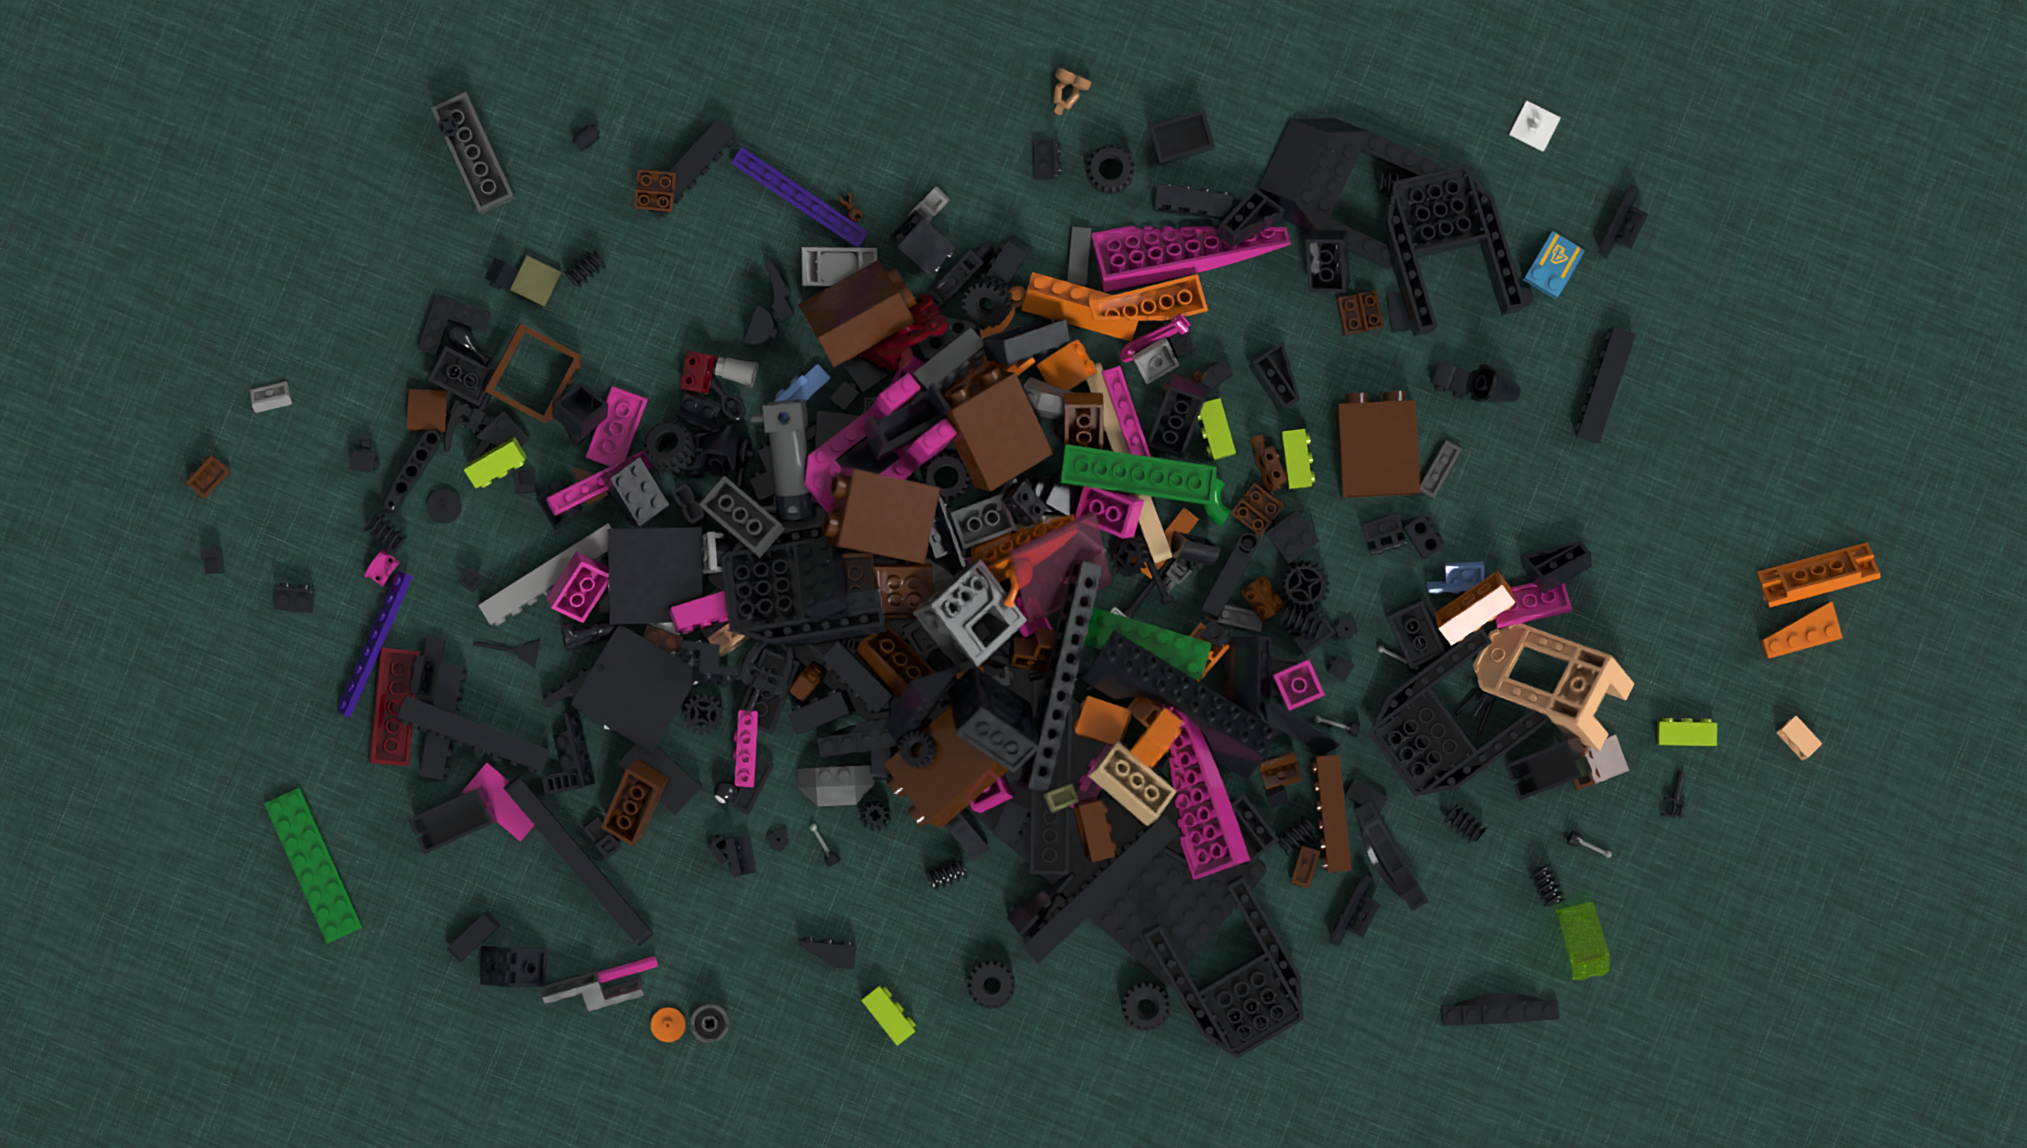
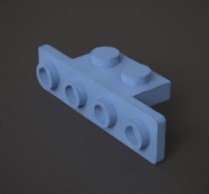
M817 364L805 376L802 375L800 378L796 376L789 383L791 386L786 391L782 389L775 396L777 398L775 401L806 399L807 401L830 379V376ZM782 412L783 418L787 419L789 415L786 412Z
M1484 562L1445 563V581L1426 582L1428 593L1438 595L1442 592L1458 594L1462 591H1468L1484 580Z

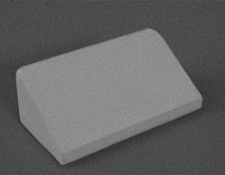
M287 381L250 390L251 404L255 413L292 404Z

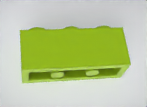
M1221 398L1204 402L1198 421L1202 420L1203 427L1200 428L1203 439L1207 438L1209 446H1206L1208 457H1212L1214 461L1235 455L1236 451Z
M1305 429L1283 431L1281 436L1288 490L1312 487V483L1315 482L1314 471H1310V463H1313L1312 452H1308L1307 445L1310 444L1309 433H1306Z
M513 437L466 464L464 471L475 488L480 486L484 488L492 483V479L496 477L499 479L508 474L509 469L521 467L526 459V454L516 438Z
M1662 718V722H1657V745L1717 746V723H1712V719H1700L1699 723L1693 722V719L1681 718V722H1674V718Z
M878 986L861 1001L898 1046L916 1031L914 1029L916 1024L910 1017L905 1018L902 1014L904 1009L898 1002L894 1003L890 999L892 996L890 991L886 987Z

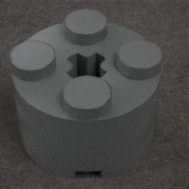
M714 1003L700 1006L691 1017L692 1033L698 1040L705 1043H714L721 1040L730 1028V1017L727 1011L722 1006ZM706 1019H713L715 1027L711 1026L708 1028L706 1026Z

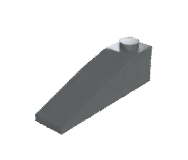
M1029 377L1023 387V391L1036 417L1064 419V393L1073 392Z

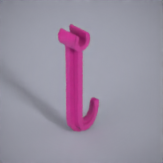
M1182 314L1176 315L1171 323L1128 343L1120 353L1121 360L1123 362L1132 361V356L1135 355L1133 353L1152 345L1163 337L1167 338L1178 332L1185 334L1189 331L1187 328L1190 326L1189 322Z

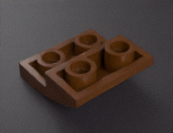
M638 169L634 208L672 212L677 172Z
M1376 290L1336 298L1343 336L1384 328Z
M409 389L407 430L445 432L448 391Z
M1256 481L1231 511V514L1258 536H1261L1285 507V504Z

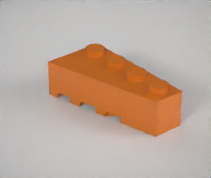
M1827 602L1760 640L1764 658L1769 659L1842 639L1833 602Z

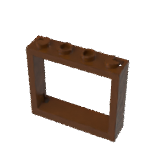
M519 323L483 391L546 424L547 421L551 422L553 419L554 403L564 396L562 393L565 387H570L574 379L571 377L574 370L578 371L583 362L580 360L582 356ZM524 333L573 358L543 415L494 390Z

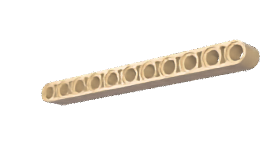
M1100 362L1096 363L1095 368L1098 373L1086 380L1090 393H1103V428L1111 450L1113 452L1129 454L1101 374L1103 368ZM1129 494L1144 500L1138 522L1154 564L1172 558L1170 547L1151 497Z

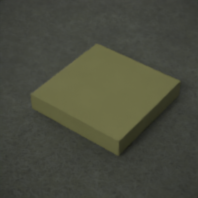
M526 256L510 290L545 307L562 272Z

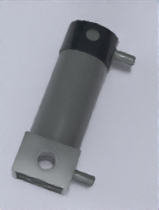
M806 399L767 402L763 405V414L751 415V422H764L765 433H769L775 505L761 507L767 513H776L779 520H799L815 515L814 503L810 502L811 492L804 484L808 457L805 428L808 426ZM782 412H786L789 415V420L783 418Z

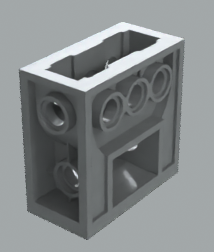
M982 560L966 565L964 569L957 571L913 611L941 651L950 658L955 667L958 666V673L979 666L1027 621L1015 604L1012 608L1003 604L1008 595ZM979 619L982 620L991 632L982 642L979 641L970 629Z

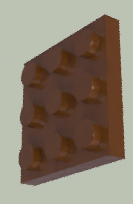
M874 564L875 589L881 590L885 618L917 619L913 611L934 593L932 564Z

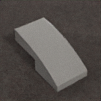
M935 187L911 213L916 209L927 221H930L950 199L938 187Z

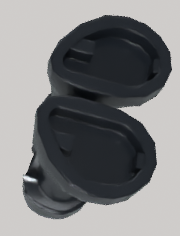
M609 620L594 623L586 629L573 630L569 623H562V638L565 650L570 651L589 642L595 644L596 642L610 639L617 625L609 624Z

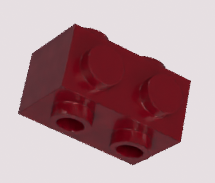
M687 351L683 360L684 370L680 377V389L709 394L716 356Z

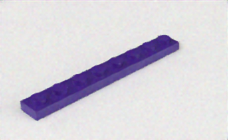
M741 147L731 162L732 165L854 247L859 248L868 235L866 230Z
M398 571L394 576L392 587L385 596L384 605L377 614V621L369 632V639L361 650L359 661L354 666V673L346 684V691L343 697L338 702L337 712L351 718L412 580V576Z

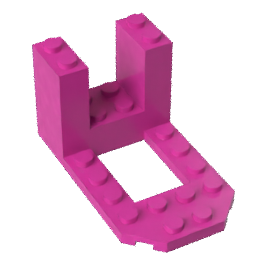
M909 373L880 394L864 414L808 455L804 484L826 512H832L835 497L830 496L831 480L835 474H840L841 467L836 462V459L866 437L864 426L865 421L869 417L875 416V418L880 417L882 419L912 403L911 399L921 387ZM946 418L919 439L895 451L900 459L879 475L905 480L926 464L929 459L939 454L955 437L957 432Z

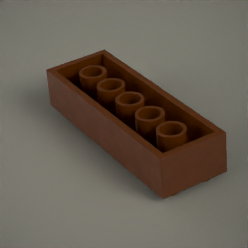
M1340 755L1314 757V761H1311L1312 773H1316L1313 787L1314 792H1318L1315 807L1316 811H1320V819H1317L1318 830H1322V838H1319L1320 849L1324 850V857H1321L1322 869H1326L1328 873L1350 871L1351 861Z

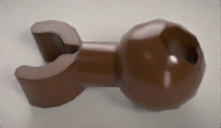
M850 193L847 194L849 198L848 203L843 201L842 197H839V203L848 209L849 220L859 222L863 217V213L853 205L852 195Z

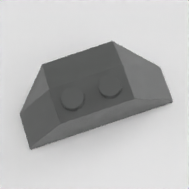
M871 765L797 769L798 789L817 806L856 805L875 785V780H872Z

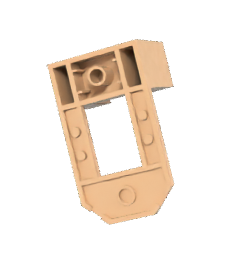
M1522 623L1491 631L1488 637L1493 643L1479 652L1473 663L1480 688L1485 692L1547 714L1568 739L1579 736L1581 744L1600 751L1608 733L1593 716L1605 693L1626 700L1634 686L1632 680L1614 658ZM1524 647L1569 662L1553 694L1508 678Z

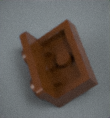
M212 455L210 457L206 456L200 462L201 467L197 471L193 470L187 476L188 481L186 484L204 500L231 473L225 465Z
M1264 575L1241 590L1242 595L1262 622L1286 606Z
M1285 753L1275 759H1265L1259 764V771L1266 791L1281 785L1286 786L1303 781L1295 753Z

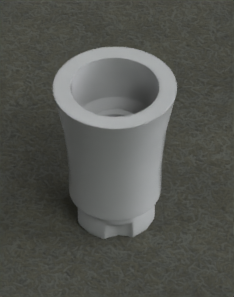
M719 357L715 368V375L752 388L758 371V362Z

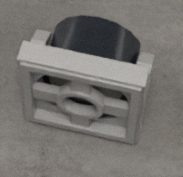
M707 532L702 535V575L723 573L721 557L727 552H731L729 541L723 539V533Z

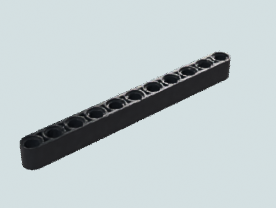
M517 775L503 788L635 944L640 947L652 937L654 933L525 781Z

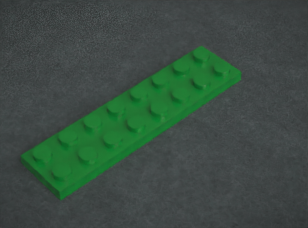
M1065 445L1060 483L1211 506L1217 467Z
M1092 607L1088 633L1083 645L1100 650L1110 634L1115 630L1188 676L1201 681L1212 643Z
M297 788L264 803L326 943L328 944L363 928L301 788Z

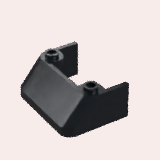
M934 383L930 384L927 391L921 390L917 392L912 403L882 419L871 416L865 421L864 430L876 460H880L919 439L946 417L950 408Z

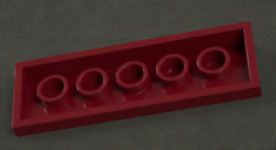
M381 648L378 654L368 763L409 766L413 723L410 726L400 723V718L396 716L404 695L415 699L416 694L410 693L409 682L414 674V659L420 654V651Z

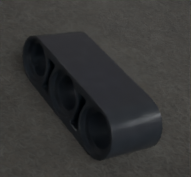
M486 911L447 950L459 963L462 962L500 926L499 922Z

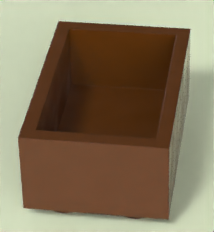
M1095 796L1074 803L1073 808L1085 858L1091 862L1115 857L1113 851H1116L1114 840L1110 839L1109 833L1112 830L1110 822L1106 821L1105 814H1107L1105 803H1102Z

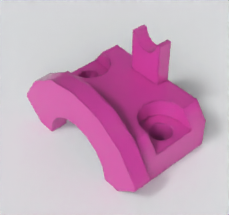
M384 548L372 561L364 575L366 578L370 577L383 587L391 573L401 563L386 553L387 550Z

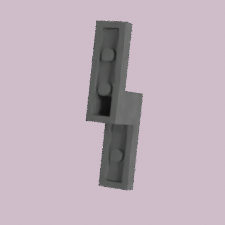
M597 971L541 987L544 1004L556 1002L567 997H574L582 993L588 1011L599 1010L605 1006L616 1005L626 1000L644 996L641 979L603 989Z

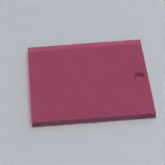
M1094 511L1010 551L1029 624L1062 608L1073 560L1102 566L1101 578L1096 591L1112 584L1100 529Z

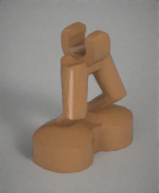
M1058 67L1055 76L1061 82L1055 85L1052 102L1057 105L1054 110L1055 114L1062 115L1064 108L1070 110L1080 97L1079 90H1089L1092 82ZM1067 84H1072L1073 93L1066 101L1062 100V89Z

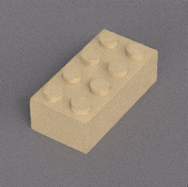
M1119 742L1106 751L1089 775L1090 778L1146 825H1149L1159 817L1176 793L1170 785Z

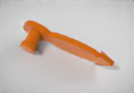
M1014 286L1009 289L1008 293L1011 292L1012 294L1010 300H1013L1011 312L1000 325H996L994 328H991L989 325L984 331L980 328L981 339L1003 332L1014 316L1015 308L1023 306L1026 290L1023 287Z

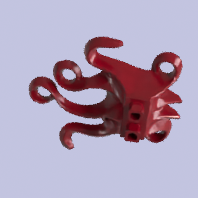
M929 294L919 295L915 298L917 305L908 308L915 321L914 323L857 355L876 363L879 367H886L888 372L898 371L899 368L907 366L912 359V351L906 346L918 343L930 334L935 336L942 334L947 329V320L945 316H939L938 307L933 305L932 297ZM913 330H921L915 334L907 335V333Z

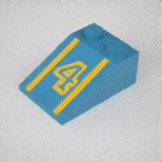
M1552 231L1523 278V281L1553 299H1557L1585 250Z

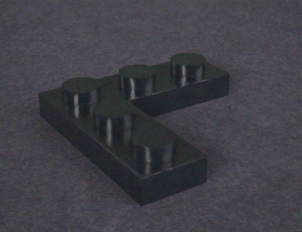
M436 295L418 350L437 356L449 320L485 332L491 313Z

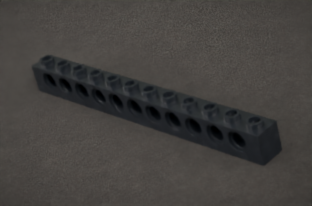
M1073 560L1034 720L1040 748L1024 762L1019 786L1047 793L1051 786V777L1056 766V756L1061 745L1060 740L1065 728L1066 715L1070 708L1069 702L1074 691V682L1079 670L1078 665L1083 653L1084 640L1088 633V624L1092 616L1094 599L1097 596L1096 590L1101 578L1102 566Z

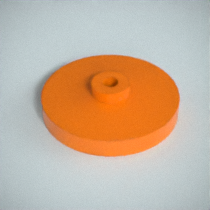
M662 1008L652 1017L651 1030L660 1041H676L685 1031V1018L675 1008Z

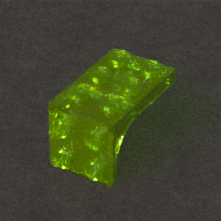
M1594 901L1556 910L1569 956L1572 979L1584 980L1589 976H1602L1609 972L1610 955Z

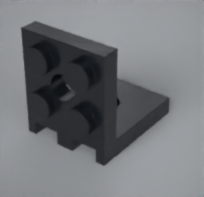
M482 946L480 984L502 987L545 986L547 949ZM530 963L531 969L528 972L527 965Z

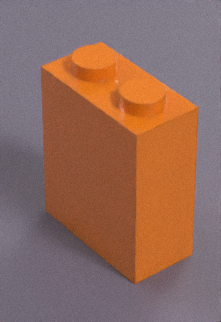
M1079 340L1069 343L1036 365L1046 383L1070 391L1098 373L1095 364L1090 360L1085 352V347Z
M1087 696V699L1083 700L1080 706V711H1082L1080 718H1076L1073 726L1075 733L1109 746H1113L1117 742L1122 745L1133 715L1132 711Z

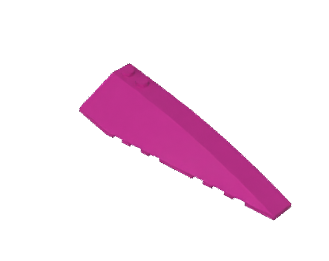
M1126 226L1091 233L1102 287L1104 292L1199 273L1291 245L1287 228L1269 227L1233 247L1217 237L1218 229H1214V227L1182 226L1181 229H1174L1172 226H1164V229H1153V226H1145V229L1135 228V226Z
M1161 703L1162 710L1166 708L1183 721L1179 727L1181 732L1169 747L1171 752L1169 762L1173 789L1177 795L1175 805L1179 810L1180 819H1178V827H1181L1182 837H1180L1181 846L1193 880L1249 861L1250 858L1227 792L1200 728L1178 710Z

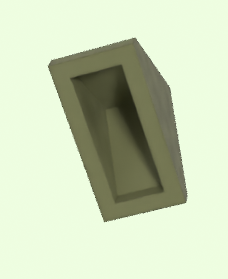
M1072 784L1044 794L1051 813L1079 802Z

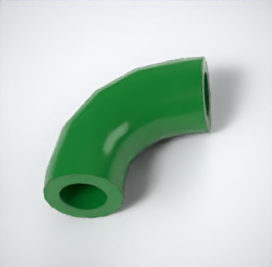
M1215 477L1212 505H1203L1206 514L1217 525L1222 526L1231 510L1226 508L1221 501V491L1225 483Z

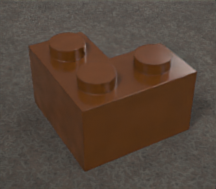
M1037 627L1033 639L1013 637L1009 647L1010 667L1046 672L1056 630Z

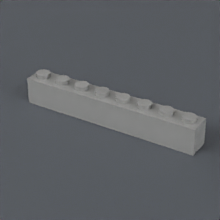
M609 523L479 604L478 606L489 624L499 626L506 621L505 617L512 614L514 616L522 611L521 607L527 603L530 606L539 600L538 596L543 593L545 596L548 595L576 551L598 562L604 559L603 555L608 553V529H613Z

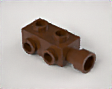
M1263 434L1249 439L1251 447H1254L1256 452L1253 455L1255 465L1259 468L1263 478L1262 482L1266 486L1267 491L1275 492L1282 489V485L1287 482V475L1279 462L1278 452L1275 451L1273 446L1266 448L1264 443L1266 440Z

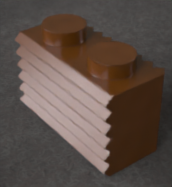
M812 661L790 686L789 692L800 701H804L825 677L827 671L821 664Z

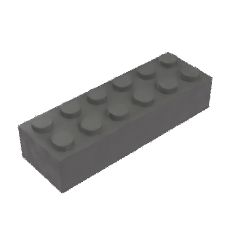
M464 92L431 107L437 122L444 116H451L459 125L456 135L444 137L480 214L486 213L516 199L469 95Z

